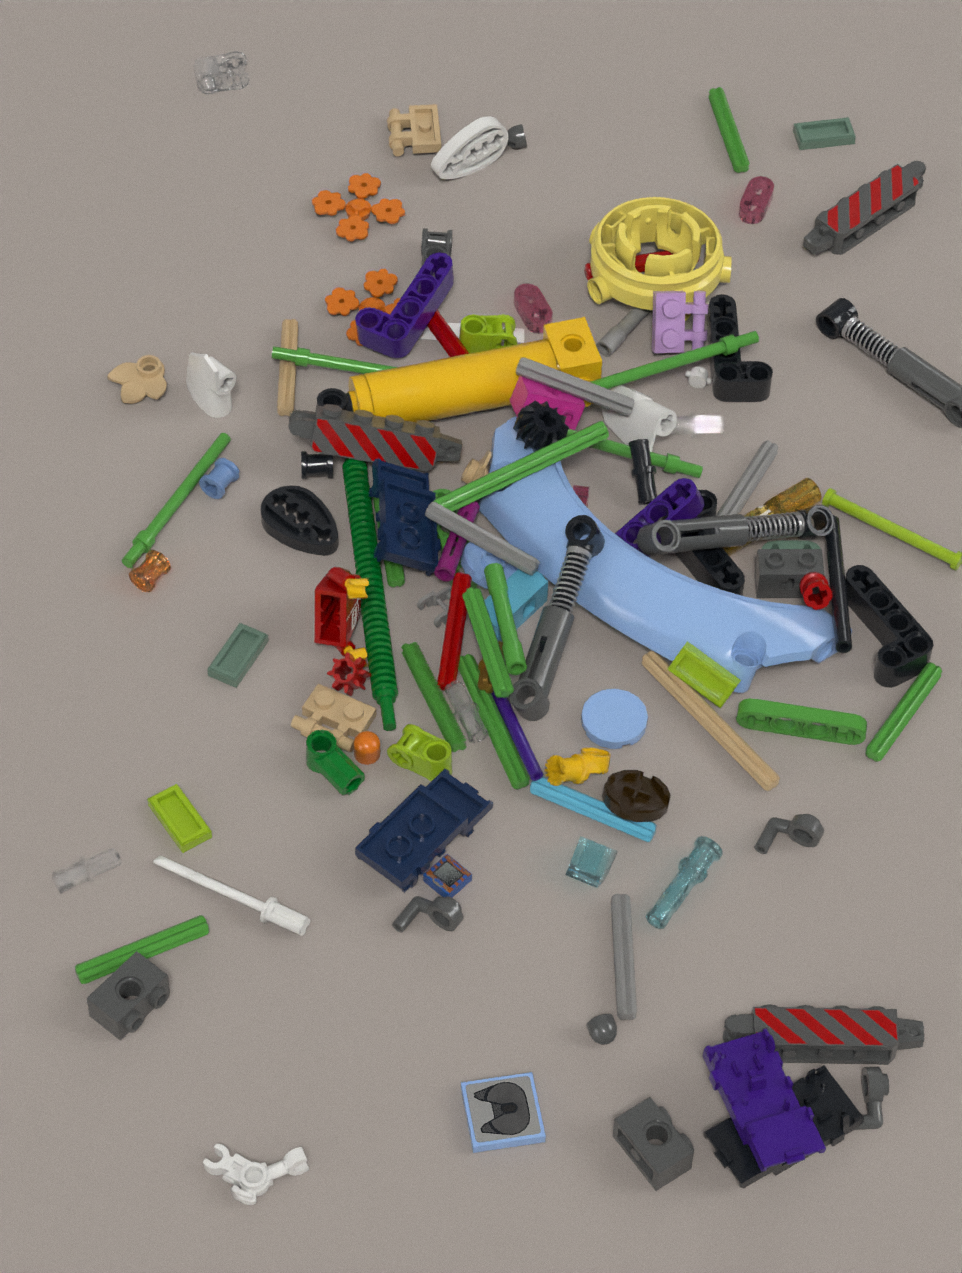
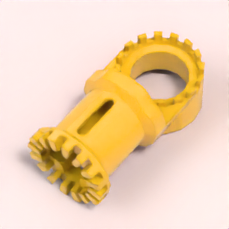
M585 747L581 749L580 754L571 755L570 758L552 755L550 759L546 760L548 763H545L547 769H544V772H547L545 775L549 777L547 781L554 786H559L563 782L572 781L574 784H583L588 779L590 773L604 774L608 772L611 753L599 748Z

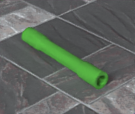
M492 563L485 567L484 574L489 594L492 596L503 643L504 659L508 673L519 675L527 669L522 644L518 639L507 593L508 586L503 566L499 563Z

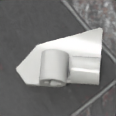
M190 353L186 384L193 400L211 417L220 418L228 415L232 409L231 390L236 383V374L212 356L208 357L207 354Z
M623 385L609 389L634 399V407L629 416L601 406L605 424L626 445H629L628 443L633 440L648 439L649 450L652 452L656 435L665 437L674 430L677 423L676 413L654 402L652 397Z

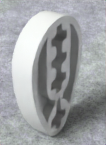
M486 116L479 118L460 130L440 149L431 162V168L441 179H456L481 170L496 161L503 153L508 142V132L494 117Z

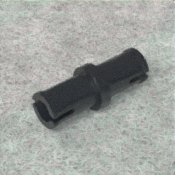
M638 439L628 443L633 463L631 476L636 481L639 505L649 504L657 497L654 474L657 472L656 467L652 466L648 439Z

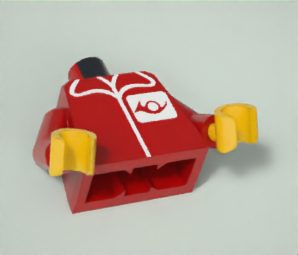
M333 567L328 571L315 588L314 643L332 645L342 656L349 652L354 656L355 660L359 657L366 660V649L364 647L355 649V645L350 638L360 617L361 598H368L365 591V586L369 585L367 578L351 574L348 569Z

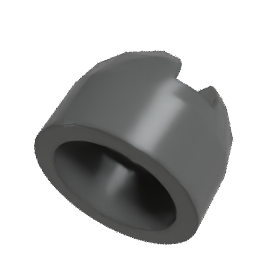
M523 125L511 127L507 131V144L512 148L518 149L527 147Z
M612 1014L596 1016L586 1024L591 1038L601 1045L611 1043L617 1035V1025Z

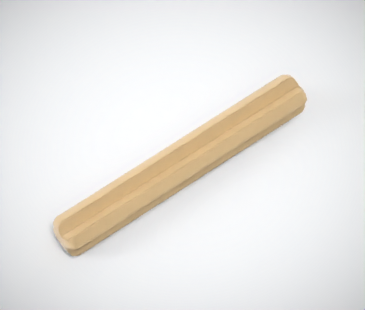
M284 319L281 331V348L297 350L298 321L296 319ZM280 360L277 413L280 416H290V413L294 411L296 365L295 362Z

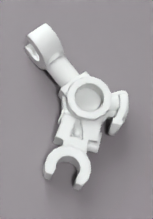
M216 1144L214 1146L215 1153L222 1157V1160L214 1163L205 1158L203 1161L204 1168L209 1174H223L222 1179L224 1181L234 1184L230 1188L234 1199L246 1205L256 1204V1197L266 1193L269 1186L274 1185V1179L286 1174L300 1175L309 1170L306 1163L307 1158L302 1147L289 1151L283 1160L267 1166L265 1162L261 1164L251 1162L237 1153L231 1157L226 1146Z

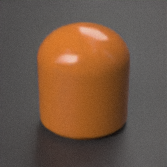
M363 731L355 737L353 742L355 759L365 765L375 763L381 754L379 737L371 731Z

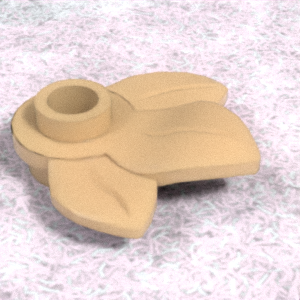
M153 355L142 356L138 359L137 363H122L115 367L107 376L108 380L122 385L120 395L123 403H138L146 396L152 399H159L167 389V382L163 378L165 374L164 365L158 357Z
M488 450L479 461L472 458L464 469L460 480L468 484L487 475L488 470L486 467L492 457V452Z

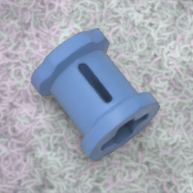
M226 458L217 459L214 463V469L199 480L202 491L211 498H222L225 494V488L240 477L238 467Z

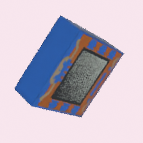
M446 854L423 874V881L442 897L453 898L472 881V873Z

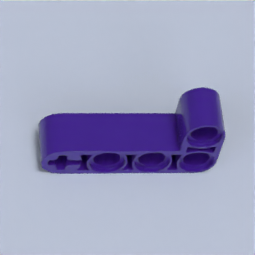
M441 252L430 255L391 314L371 307L360 310L355 317L360 344L392 358L406 356L454 284L451 257Z
M687 478L678 479L615 534L627 544L643 553L638 543L633 544V542L637 539L638 532L644 525L657 522L663 516H668L665 520L695 518L703 510L704 499L692 480ZM657 532L656 538L657 541L661 544V536Z

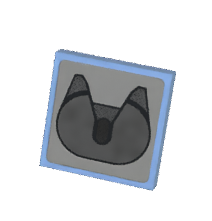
M532 1072L461 1082L462 1099L473 1153L545 1142L546 1135Z

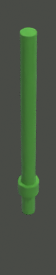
M756 331L736 337L729 335L720 338L717 343L590 382L610 389L719 354L726 356L736 353L739 348L758 343L759 336Z
M273 346L271 357L273 359L295 362L296 366L308 367V365L361 374L397 368L311 353L310 349L300 347L297 350Z
M568 429L566 437L577 431ZM605 439L590 446V448L632 459L630 447L626 444ZM650 452L652 465L661 467L664 472L674 475L676 472L696 478L701 476L703 466L682 461L680 456L667 453L665 456Z
M220 433L148 527L136 535L132 541L133 546L122 559L123 565L132 568L140 556L152 548L155 544V537L229 444L231 438L228 434Z

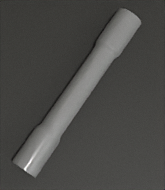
M634 307L596 344L599 353L609 357L651 310Z

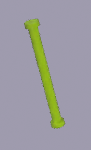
M829 488L825 493L822 505L827 508L831 505L950 564V568L955 571L961 566L962 552L958 551L955 553L837 495V491Z

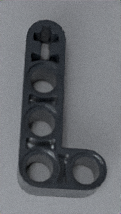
M715 295L709 301L707 317L708 345L719 342L722 337L729 335L739 336L736 302L728 295ZM740 348L738 352L730 355L719 354L710 357L712 392L717 400L722 402H762L770 396L773 370L769 364L760 361H741Z
M699 490L704 499V507L695 518L716 516L717 498L715 494L708 490ZM663 516L662 520H665L668 516ZM698 532L681 534V538L699 536ZM723 548L675 553L698 582L743 596L745 576Z
M864 565L852 566L848 569L845 577L848 606L883 645L877 654L874 679L883 687H896L919 675L925 665L930 663L934 646L933 640L869 567Z

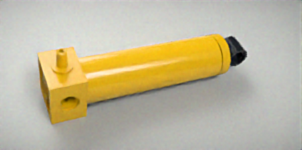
M581 317L544 324L542 340L350 376L348 381L349 391L347 393L336 388L325 389L317 396V406L324 407L326 404H332L341 407L342 410L352 412L366 410L380 417L396 415L403 418L404 421L415 423L419 420L433 421L511 405L510 398L520 376L516 374V367L521 357L588 382L601 378L602 359L586 318ZM583 400L585 403V407L594 404L586 400Z

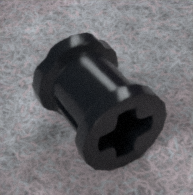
M301 451L302 479H307L308 476H327L328 479H333V456L308 454L306 451Z

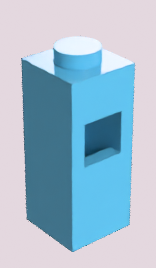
M518 569L506 580L508 586L507 593L516 630L547 601L548 580L538 571L533 575H528ZM490 595L484 601L497 640L502 642L492 596Z

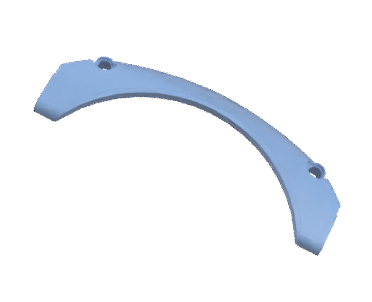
M517 416L495 429L492 438V457L490 459L489 473L534 452L530 447L524 449L525 443L516 440L518 432L513 427ZM561 461L479 500V511L511 545L539 560L540 564L537 570L554 585L557 583V578L561 572L560 568L563 567L562 563L567 552L566 525L573 517L578 515L591 517L602 532L605 544L602 551L597 556L592 557L589 560L590 564L586 565L588 569L585 570L586 575L583 576L584 580L581 581L582 585L579 586L581 590L577 591L579 595L576 597L577 601L575 602L631 639L671 661L675 659L688 641L741 680L734 689V692H747L756 671L763 666L768 667L810 659L820 663L838 652L835 645L833 616L824 609L815 610L804 605L769 602L720 590L673 571L627 544L597 519L580 500L563 471ZM590 533L583 535L580 540L586 539Z

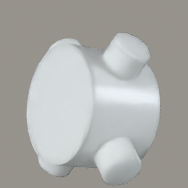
M694 367L691 371L687 370L685 376L689 377V384L695 388H703L706 384L710 385L712 380L708 378V371L703 367Z

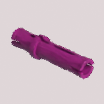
M475 501L460 508L457 514L474 523L480 506ZM452 531L448 535L438 565L434 571L435 576L442 581L454 579L455 571L467 542L466 539ZM453 547H455V550H454V552H453V555L450 556Z

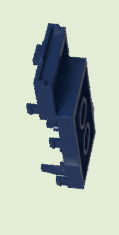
M379 458L375 459L372 463L373 486L369 488V497L379 498V511L376 512L375 516L376 521H380V527L377 529V540H380L373 552L374 558L377 557V562L383 559L419 569L420 571H426V575L430 576L438 565V552L441 549L440 539L437 538V523L425 516L428 506L436 499V493L429 491V473H421L381 461Z
M444 769L426 787L420 784L381 823L376 822L369 829V835L355 847V855L359 860L367 863L405 893L410 887L413 888L417 884L418 874L422 875L430 867V862L436 856L440 858L446 852L445 847L458 834L463 837H469L475 831L473 827L493 808V802L478 795V790L467 782L461 783L450 775L448 770Z

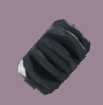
M535 400L520 410L513 429L518 432L516 440L525 443L524 449L530 447L535 452L566 437L569 427L565 424L566 416L557 413L558 407L552 409L547 401L540 404Z

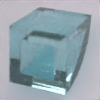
M580 836L565 875L598 888L607 877L618 851Z

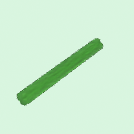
M471 654L460 656L458 669L512 787L516 790L527 787L530 777L491 693L487 694L485 690L478 688L480 670L474 656Z

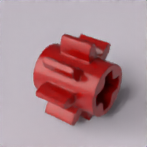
M346 652L343 659H333L335 664L327 674L336 680L332 684L334 689L339 691L344 687V692L349 696H352L355 689H366L364 683L366 678L371 676V673L363 669L366 665V660L361 657L355 660L354 656L349 652Z

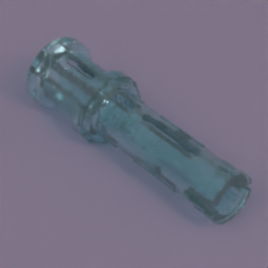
M699 836L695 840V847L689 856L681 859L678 867L679 872L646 915L647 921L653 927L664 929L696 883L704 882L707 878V870L713 862L720 860L723 851L712 839Z

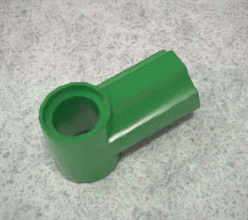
M316 730L307 737L306 765L313 772L321 773L342 796L355 792L365 780V774L337 746L335 736L326 730Z

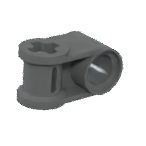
M423 228L421 246L422 265L434 253H446L451 257L453 230H448L447 233L429 232L428 228Z

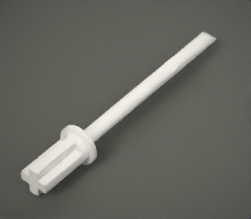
M159 856L153 861L162 868L261 912L260 921L262 923L272 922L301 936L305 934L306 927L310 924V919L307 916L280 905L275 897H270L265 903L166 857Z

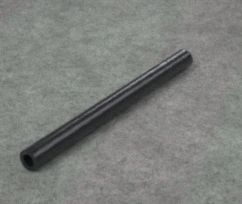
M833 515L834 527L828 535H825L829 582L830 589L832 590L831 603L835 645L838 652L847 653L852 649L840 520L837 516Z

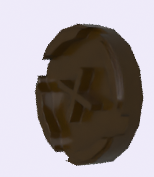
M622 770L612 773L608 777L604 785L602 799L605 806L612 813L623 819L634 822H651L660 819L667 813L671 796L668 787L653 775L650 779L643 776L644 772L639 770Z

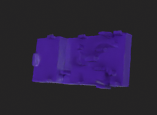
M767 1028L763 1029L762 1032L710 1047L708 1045L704 1048L702 1055L710 1072L709 1080L713 1089H718L743 1145L749 1144L756 1162L763 1172L767 1171L768 1167L787 1162V1165L805 1160L807 1155L817 1152L822 1154L826 1150L813 1122L814 1113L811 1107H800L792 1090L794 1084L791 1077L786 1076L782 1069L783 1061L778 1051L774 1052L775 1041Z

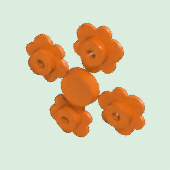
M363 173L361 176L353 175L349 178L350 185L348 186V191L355 193V196L359 199H353L346 204L341 199L340 193H331L327 190L320 191L318 197L312 199V205L315 206L314 210L318 215L327 214L333 216L337 214V211L345 208L349 218L339 221L336 234L339 237H346V240L350 242L356 239L362 240L367 238L369 223L364 220L369 218L371 212L376 215L377 221H384L389 224L397 223L399 217L405 215L402 202L398 199L389 201L384 198L372 207L368 201L364 200L370 195H376L381 185L380 179L371 177L368 173Z
M380 269L378 272H367L365 275L366 282H364L363 286L365 290L370 291L373 297L364 299L360 305L353 290L346 291L341 287L335 288L332 291V295H328L325 298L328 313L331 315L340 313L343 316H347L350 314V310H355L359 307L360 311L371 307L391 314L401 298H397L394 300V303L385 306V303L378 297L383 296L385 293L391 294L394 291L393 286L398 282L397 276L392 273L388 274L386 269ZM353 320L350 323L351 328L346 332V336L349 340L356 341L357 345L362 346L358 341L356 320Z

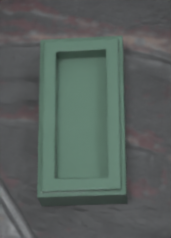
M849 117L794 123L793 133L799 150L855 144L856 136Z
M239 623L208 667V676L237 688L269 642L268 634Z

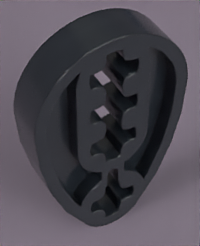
M282 486L272 490L261 503V523L264 530L271 537L290 548L309 554L328 556L336 552L339 540L335 520L326 505L313 492L300 486ZM284 503L286 504V511L289 513L285 515V508L282 506ZM295 512L297 513L298 524L296 523V516L293 514Z

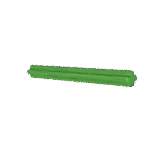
M598 421L436 498L433 502L454 512L609 437L608 429L603 421Z

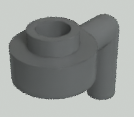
M811 814L795 815L792 821L773 817L764 828L755 845V849L759 853L766 854L778 832L788 834L799 845L815 847L824 834V828L820 821Z
M416 896L394 920L392 926L402 933L418 913L423 912L428 914L430 919L440 928L446 931H454L463 921L464 917L460 904L451 897L438 896L434 901H430Z
M879 1066L864 1067L862 1069L861 1085L863 1098L867 1104L868 1115H862L864 1123L855 1130L879 1129L883 1125L882 1101L883 1097L889 1094V1078L886 1073L882 1074Z

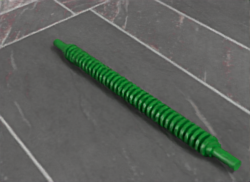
M346 458L342 465L356 575H359L361 578H367L369 581V585L365 586L368 598H361V615L369 673H371L372 697L380 705L383 729L392 731L396 729L393 703H395L398 696L381 566L380 562H377V557L374 558L373 554L378 542L371 497H369L370 485L367 463L361 460Z

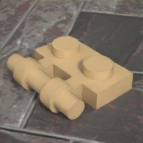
M437 104L409 105V113L400 114V110L397 108L389 111L387 127L391 131V135L388 139L389 146L395 156L403 155L405 146H412L413 154L438 153L440 151L441 135ZM404 128H410V131L402 132Z
M317 684L302 706V715L308 718L305 719L295 715L292 719L291 727L301 731V735L308 737L316 730L329 731L335 736L337 746L351 753L354 749V740L348 736L356 737L359 733L367 731L376 718L377 712L375 707ZM322 724L334 728V730L332 731L328 728H325L322 726Z

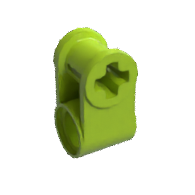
M505 314L467 315L461 320L459 340L469 354L518 344L517 338L513 334L516 327L513 317Z
M407 724L402 730L403 735L396 744L390 745L387 749V755L393 763L419 774L429 781H432L444 769L448 770L450 775L453 772L450 744L444 739L425 732L416 725Z

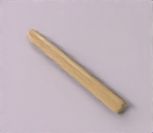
M651 650L642 657V665L764 790L771 791L779 784V775L692 687L667 670L670 665L658 653Z

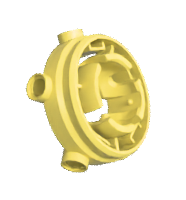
M646 197L627 201L608 212L591 232L589 239L591 244L590 267L593 278L588 280L587 288L591 298L597 304L614 298L632 307L653 310V291L683 290L686 292V302H693L694 291H706L707 297L715 290L719 282L730 283L732 257L724 256L722 236L719 229L703 211L686 202L664 197ZM655 242L658 249L673 253V255L665 256L649 254L646 260L645 274L639 273L635 268V257L637 253L641 252V243ZM705 244L703 265L693 270L700 258L701 245ZM691 313L685 314V321L688 320Z

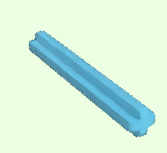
M542 777L538 781L531 782L530 792L641 840L650 842L656 833L657 825L655 823L634 822L623 819L612 813L603 801L562 784L559 786L551 785L547 781L548 778Z

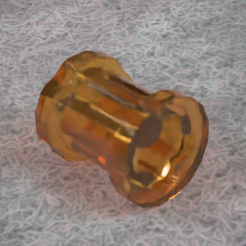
M149 550L145 555L146 559L138 568L135 567L129 572L131 582L144 592H151L159 577L171 570L169 560L162 553L155 550Z

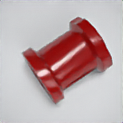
M809 572L802 577L799 588L805 604L815 610L827 607L832 599V590L828 585L826 577L819 572ZM819 587V593L813 595L812 588Z

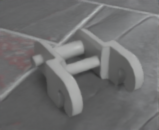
M452 586L443 588L438 593L432 591L423 596L417 603V607L420 610L424 609V604L427 607L439 604L445 610L434 620V625L437 628L441 626V621L446 625L449 606L443 601L446 599L450 600Z

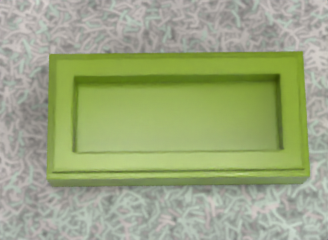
M688 641L667 668V670L719 708L723 706L741 681Z
M178 784L147 799L148 806L182 853L212 838V831Z

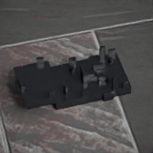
M825 1065L816 1070L808 1071L805 1079L801 1078L793 1083L792 1090L800 1107H811L815 1116L813 1117V1122L825 1147L829 1144L833 1147L844 1140L846 1134L864 1123L862 1114ZM731 1117L704 1132L705 1139H708L716 1150L714 1155L724 1169L726 1167L730 1169L739 1182L740 1188L743 1189L771 1172L776 1176L799 1163L787 1165V1162L768 1167L767 1171H761L749 1144L743 1145Z

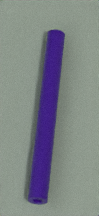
M493 691L491 695L531 780H540L543 777V772L508 698H497Z

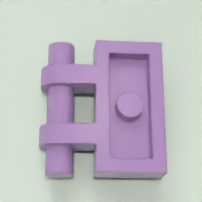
M683 290L653 291L652 352L684 353V341L688 340L692 341V350L704 347V341L707 340L705 314L708 313V303H705L706 291H694L693 302H686V292ZM692 313L693 327L692 329H685V314Z

